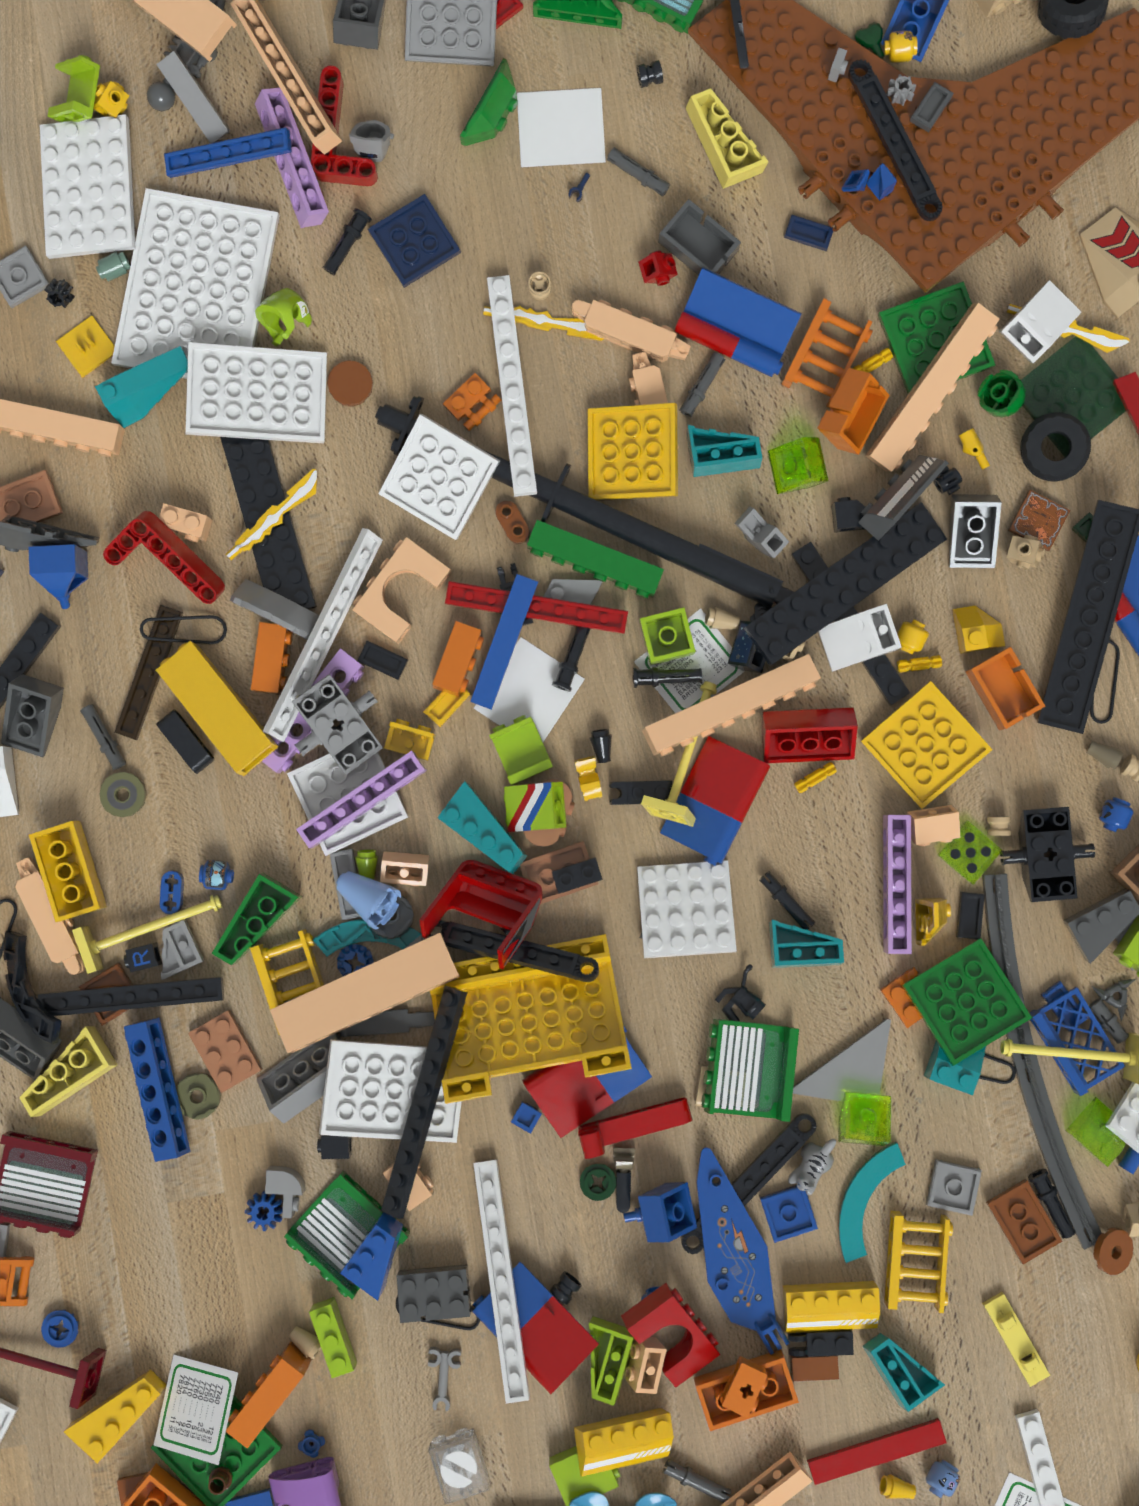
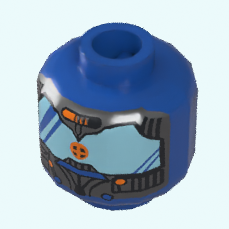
M207 860L204 865L200 866L199 882L203 884L204 888L225 890L229 883H233L234 870L230 869L227 861Z

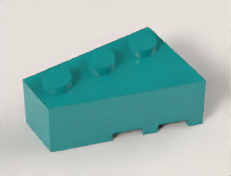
M879 1333L862 1346L898 1405L907 1412L945 1386L944 1383L882 1333Z

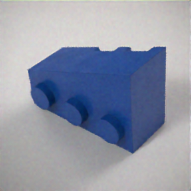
M385 1212L382 1213L340 1272V1274L377 1301L386 1287L388 1274L403 1227L402 1223Z

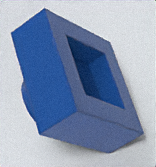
M522 1101L511 1123L531 1134L542 1112Z

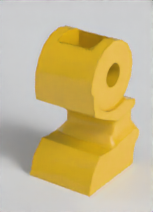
M595 756L574 760L576 770L579 773L578 779L584 801L598 797L602 798L599 776L595 771Z

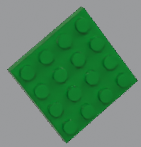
M964 281L878 313L880 323L908 394L972 305ZM986 339L982 344L984 345L983 350L978 356H973L969 362L971 366L963 376L960 375L956 381L993 368L996 365Z
M982 938L902 985L952 1066L1032 1019V1016Z
M233 1395L230 1414L235 1408L239 1411L243 1405L235 1395ZM264 1426L248 1448L244 1447L226 1432L219 1465L154 1446V1444L151 1446V1449L206 1506H224L283 1445ZM216 1467H226L233 1475L232 1483L222 1494L214 1495L208 1488L210 1473ZM214 1479L216 1485H224L222 1480Z

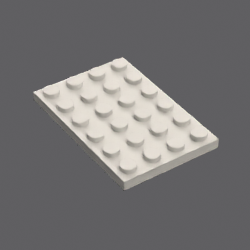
M118 115L117 118L108 116L80 122L67 121L40 125L46 256L49 259L134 250L135 229L129 118L127 115Z
M189 342L186 435L324 443L327 353Z
M330 1039L319 1134L401 1140L427 1047ZM442 1084L426 1141L457 1143L461 1101L445 1104Z

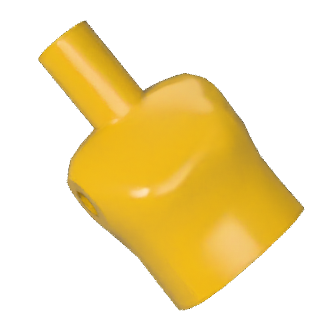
M972 428L959 435L962 451L968 455L975 456L982 470L989 467L990 464L984 454V446L975 429Z

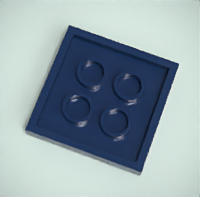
M425 194L368 228V232L403 288L461 253L458 245Z

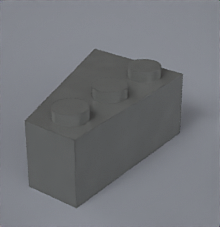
M1124 888L1063 921L1084 959L1091 964L1137 917L1139 905L1131 891Z

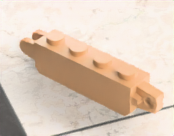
M578 299L572 303V314L578 317V319L585 321L586 331L636 353L646 352L647 357L661 363L667 361L669 357L685 361L691 346L676 338L677 333L668 326H657L649 318L635 317L629 310L624 308L618 310L611 307V304L604 300H599V302L593 300L592 304Z
M646 352L633 354L632 378H628L631 392L635 391L637 400H634V405L668 403L660 368L655 365L651 366Z
M31 857L19 861L16 865L21 879L17 881L15 888L51 961L55 963L63 962L65 968L68 969L67 972L71 973V975L84 972L85 966L72 932L74 929L73 919L55 922L38 866Z

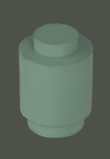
M123 251L120 253L115 252L98 260L99 266H96V270L102 280L106 278L109 282L128 273L127 270L130 269L131 264Z

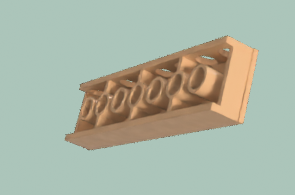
M131 0L209 62L212 60L210 55L231 26L235 28L237 25L228 14L209 0Z
M438 933L271 1009V1015L287 1053L299 1051L459 978L460 975L456 970L442 934Z

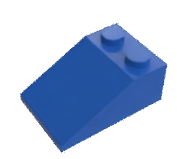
M900 0L881 45L884 46V41L889 40V35L892 32L909 30L913 36H917V55H914L912 59L921 62L949 0Z

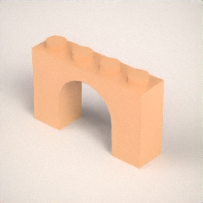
M407 537L404 541L400 540L395 545L393 556L390 559L386 558L380 566L381 572L377 577L373 576L366 585L367 591L363 596L360 594L353 602V611L398 645L412 626L388 608L385 602V589L389 581L399 574L412 573L418 575L439 590L452 573L450 568Z

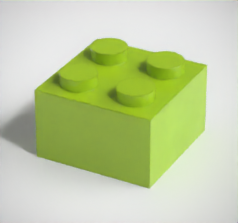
M684 607L640 618L639 623L650 665L695 654L696 651Z

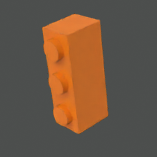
M455 621L432 684L434 689L457 697L460 696L461 692L465 693L469 680L466 679L468 671H473L477 661L474 658L476 649L481 650L484 642V637H481L482 630Z
M259 622L251 683L252 691L281 695L287 683V676H284L285 667H289L290 654H287L288 645H291L293 640V632L278 624Z

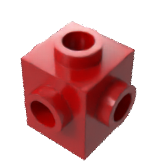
M658 250L638 261L644 283L663 286L670 283V279L678 275L672 253H662L661 250Z

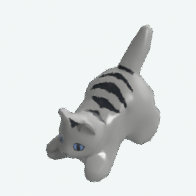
M829 1140L823 1147L815 1145L813 1142L805 1144L800 1154L803 1158L802 1163L789 1175V1183H796L799 1190L812 1195L821 1175L829 1171L833 1165L834 1157L831 1151L835 1147L836 1140Z

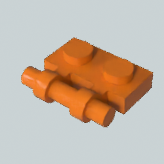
M474 373L443 403V406L458 421L466 416L469 420L463 426L470 431L474 426L478 427L482 423L481 420L489 412L492 413L496 409V405L502 400L497 394L489 400L486 395L491 391V388ZM481 402L483 406L476 413H473L471 409Z

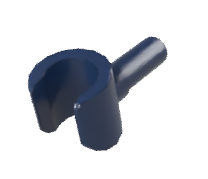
M585 173L578 186L569 190V198L572 197L574 192H578L580 195L576 202L582 200V190L590 174Z

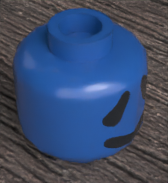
M1113 797L1112 800H1106L1098 817L1104 823L1103 828L1113 832H1117V829H1126L1134 812L1130 808L1131 804L1116 797Z

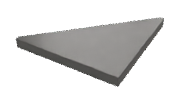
M886 1018L883 1020L882 1023L858 1038L856 1042L843 1049L823 1066L806 1076L805 1079L793 1087V1094L878 1107L891 1019Z

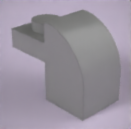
M749 507L734 523L743 532L744 538L750 544L771 558H775L789 543L777 527L766 523L752 507Z
M270 1166L266 1170L265 1194L283 1195L282 1218H292L295 1211H299L300 1198L296 1197V1195H303L306 1191L304 1180L292 1168Z

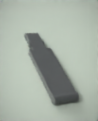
M408 1009L386 1010L340 1031V1037L410 1032V1027L434 1026V1011L408 1013Z

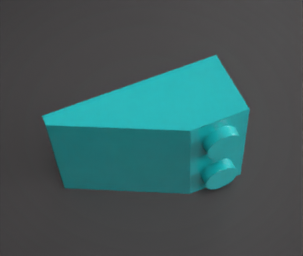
M935 1041L924 1076L931 1081L973 1095L981 1074L986 1046L952 1066L938 1042Z

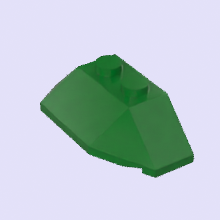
M536 0L533 2V17L617 29L622 28L623 14L612 0Z
M505 58L502 59L460 134V141L463 146L495 138L499 131L502 132L504 130L509 112L513 113L518 104L516 88L508 61Z

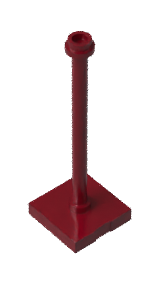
M1 1347L0 1358L75 1379L69 1407L79 1409L96 1395L107 1350L102 1348L95 1349L91 1354L80 1360L78 1370Z

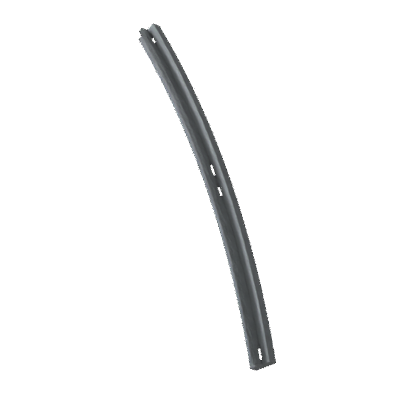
M1007 874L982 875L990 952L1025 1005L1014 945ZM993 879L995 881V893L993 892ZM1028 1021L1006 1034L1007 1039H1011L1014 1044L1034 1045ZM1012 1053L1011 1057L1020 1090L1052 1182L1057 1188V1194L1066 1215L1076 1231V1237L1081 1247L1085 1250L1095 1246L1102 1232L1087 1202L1063 1142L1044 1084L1037 1055L1023 1054L1024 1058H1022L1021 1053ZM1025 1069H1027V1072H1028V1076H1029V1079H1030L1029 1082H1028V1079H1027V1075H1026ZM1084 1228H1085V1230H1086V1232H1087V1234H1088V1236H1089L1090 1239L1087 1238V1236H1086V1234H1085V1232H1084Z

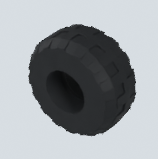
M1039 0L1038 18L1043 27L1055 36L1065 39L1080 38L1092 33L1102 24L1109 0Z
M1053 412L1042 415L1027 427L1022 436L1020 445L1021 458L1026 468L1034 476L1042 480L1057 482L1069 479L1082 470L1089 459L1091 452L1089 432L1079 419L1070 414ZM1051 433L1061 434L1069 442L1068 455L1060 461L1047 459L1041 450L1043 439Z

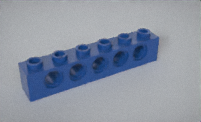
M160 1018L124 1026L125 1039L129 1048L130 1060L135 1074V1082L139 1091L154 1160L158 1162L183 1156L191 1151Z

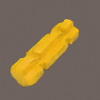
M885 348L879 354L871 356L863 361L861 365L858 364L852 369L870 373L880 367L883 362L890 361L893 358V354L889 348Z
M940 655L930 658H912L909 661L907 659L897 661V670L900 673L909 670L917 671L930 669V667L932 669L942 667Z
M832 762L825 764L822 769L819 768L805 776V779L795 782L796 790L799 793H803L808 790V787L811 788L825 780L826 776L835 774L837 772L836 767Z

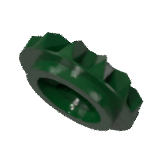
M597 1163L586 1167L580 1176V1188L583 1194L594 1201H602L609 1198L616 1188V1177L613 1170L605 1164ZM592 1174L597 1178L605 1176L602 1180L604 1189L599 1185L591 1187L594 1183Z

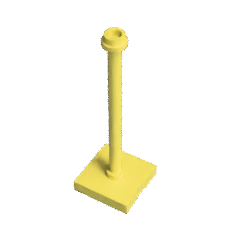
M704 681L700 687V690L703 691L700 702L711 698V695L717 693L716 684ZM698 736L693 738V743L684 748L668 800L664 801L643 796L641 804L651 816L691 827L694 826L695 816L688 807L679 805L676 802Z
M211 895L209 901L100 941L93 939L89 926L73 929L72 932L87 974L104 969L99 956L100 950L211 909L217 912L223 907L219 896Z
M1128 1033L1129 1037L1126 1039L1125 1053L1014 1044L1011 1039L1002 1040L1000 1044L1001 1054H1005L1008 1057H1011L1012 1053L1124 1062L1123 1078L1139 1084V1034Z

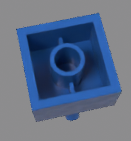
M75 544L28 547L29 574L56 597L62 609H68L70 607L68 599L70 593L88 579L87 551Z
M688 1182L664 1183L639 1195V1208H634L635 1211L623 1213L625 1223L635 1220L642 1222L647 1242H671L697 1228Z

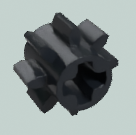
M53 278L44 289L48 293L46 300L54 305V307L62 305L66 308L75 298L71 294L73 286L65 281V279L57 281Z
M948 466L934 479L937 490L941 494L947 492L948 495L960 489L958 484L962 482V477L958 470L954 467L949 470Z

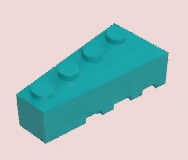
M464 781L437 818L509 873L514 874L527 855L478 796L472 786Z

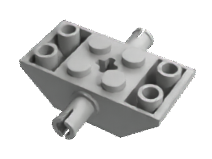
M328 674L291 701L312 729L308 736L294 744L302 756L317 745H324L345 775H347L383 748L361 718V713L375 703H378L370 691L355 702H349L334 679ZM334 719L340 721L339 726H333L334 723L332 721Z

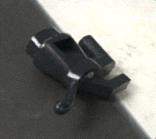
M751 964L747 965L743 972L741 987L724 988L715 999L719 1003L726 994L734 993V996L722 1009L728 1020L740 1021L732 1010L734 1004L738 1006L746 1017L749 1016L752 1020L766 1005L761 997L747 990L748 988L745 986L747 974L753 968Z

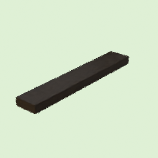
M160 605L156 617L183 616V612ZM181 620L154 621L149 637L175 638ZM147 640L114 733L138 740L161 677L156 669L168 657L173 642Z

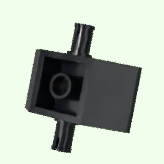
M1069 807L1022 810L1018 833L1020 850H1001L1000 857L1010 856V858L1000 859L1001 864L1021 863L1022 878L1030 902L1078 899L1074 860L1094 858L1095 852H1085L1086 850H1095L1094 844L1073 845ZM1049 851L1050 856L1044 857V853Z

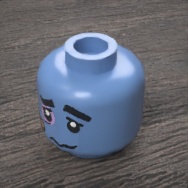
M945 1460L934 1462L926 1476V1482L931 1486L929 1491L939 1498H942L943 1495L951 1497L961 1480L958 1474L959 1470Z

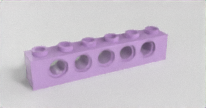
M280 87L262 89L255 102V106L264 131L285 127L290 129L292 153L277 155L274 158L300 228L321 225L329 211L289 103Z
M340 648L313 682L312 686L328 674L335 681L336 673L344 671L346 674L345 680L342 683L336 682L344 695L347 696L350 692L348 688L352 682L357 683L363 676L364 672L362 670L364 666ZM299 712L284 741L289 745L288 752L282 755L277 748L262 761L276 773L286 772L293 764L291 759L296 753L300 754L294 744H297L311 733L312 729ZM301 724L303 733L295 737L292 732L293 727ZM271 736V738L275 741V743L278 746L282 743V741H279Z
M410 751L296 830L308 848H314L427 770L416 754Z
M883 815V952L887 954H912L911 815Z

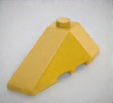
M915 899L917 945L925 946L947 923V917L951 915L950 903H947V899Z

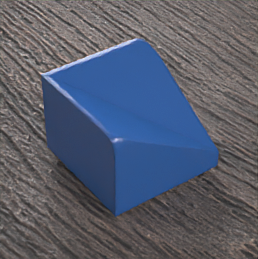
M882 163L866 184L880 201L893 192L897 179L886 165Z

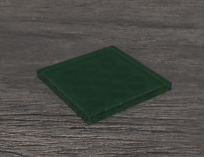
M1076 336L1021 379L1026 389L1025 400L1022 406L1034 420L1042 415L1053 412L1070 414L1085 425L1090 439L1126 412L1113 385V381L1118 379L1117 375L1091 344ZM1058 433L1047 435L1061 454L1066 457L1069 452L1067 438Z

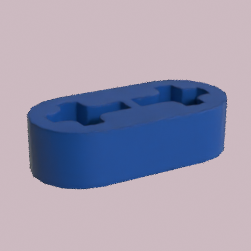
M169 871L161 879L160 908L165 914L179 912L183 905L184 877L177 871ZM172 875H174V879H178V884H174L173 891H171V883H167V879L172 878ZM171 894H173V902L177 904L175 907H172V910H170L169 906H166V901H170Z

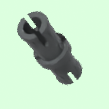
M1101 998L1094 1000L1089 1005L1090 1009L1101 1021L1100 1025L1102 1028L1108 1030L1117 1044L1129 1037V1034L1117 1021V1015L1111 1013Z

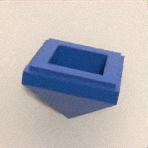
M868 169L851 171L841 190L843 192L864 191L870 171Z

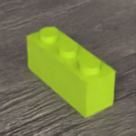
M335 1297L313 1304L309 1314L331 1378L333 1379L354 1371L357 1360Z

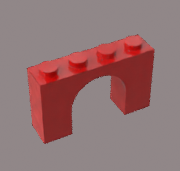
M664 1283L622 1314L621 1317L626 1329L639 1344L666 1326L680 1325L686 1328L682 1340L666 1352L662 1368L664 1375L676 1388L721 1354L716 1347L719 1342L712 1332L707 1334V1327L701 1318L695 1319V1312L688 1303H682L684 1299L676 1288L672 1290L667 1283Z

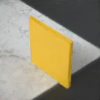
M92 315L55 341L82 378L111 358L115 347Z

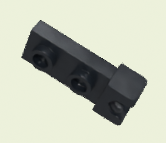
M672 780L609 782L610 788H616L620 791V796L617 799H611L609 804H641L644 795L664 801L668 800L672 788Z

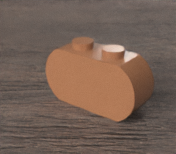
M548 779V780H545V781H543V782H541V783H547V782H562V781H559V780H556V779ZM563 783L565 815L571 816L575 803L571 802V790ZM566 824V828L524 831V834L534 845L549 846L557 842L559 836L564 838L568 824Z

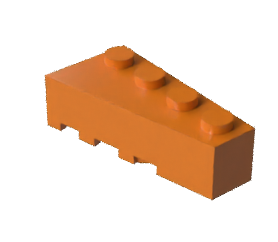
M290 1341L281 1355L277 1354L269 1365L271 1367L266 1374L263 1372L255 1383L257 1387L254 1391L251 1392L249 1390L241 1401L243 1405L239 1411L235 1408L230 1414L226 1432L244 1447L248 1448L304 1377L312 1359L309 1356L306 1358L297 1346Z

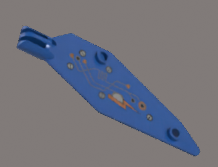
M705 1147L701 1150L697 1191L707 1281L732 1323L757 1331L769 1354L772 1355L774 1351L764 1335L769 1334L778 1350L782 1349L773 1333L775 1328L786 1346L790 1342L776 1320L768 1248L712 1150ZM714 1177H719L718 1183H712Z

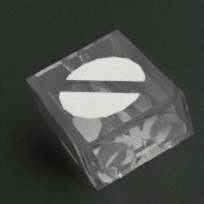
M462 1428L457 1430L454 1435L448 1437L441 1435L430 1442L428 1451L445 1505L490 1490L491 1481L474 1428L470 1430Z

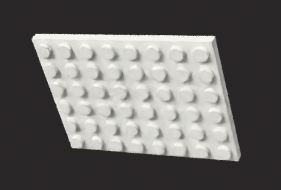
M146 188L111 363L114 366L131 369L179 346L182 347L188 358L189 342L254 347L259 325L255 310L264 299L280 217L279 213ZM187 373L182 378L187 379Z

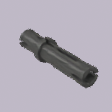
M615 147L610 151L607 161L615 164L640 181L642 186L649 187L662 197L667 193L671 184L654 174L655 171L652 169L648 170Z
M713 352L693 388L689 389L688 396L679 409L683 415L691 418L699 403L705 399L707 389L726 360L722 355Z
M90 704L82 708L80 712L101 746V753H105L112 769L116 770L124 766L126 761H124L117 748L118 744L116 740H112L94 705Z
M667 1459L664 1465L666 1469L663 1468L662 1471L663 1474L679 1480L683 1486L689 1485L722 1503L730 1498L727 1494H731V1489H727L693 1472V1469L689 1466L685 1468L671 1461V1459Z

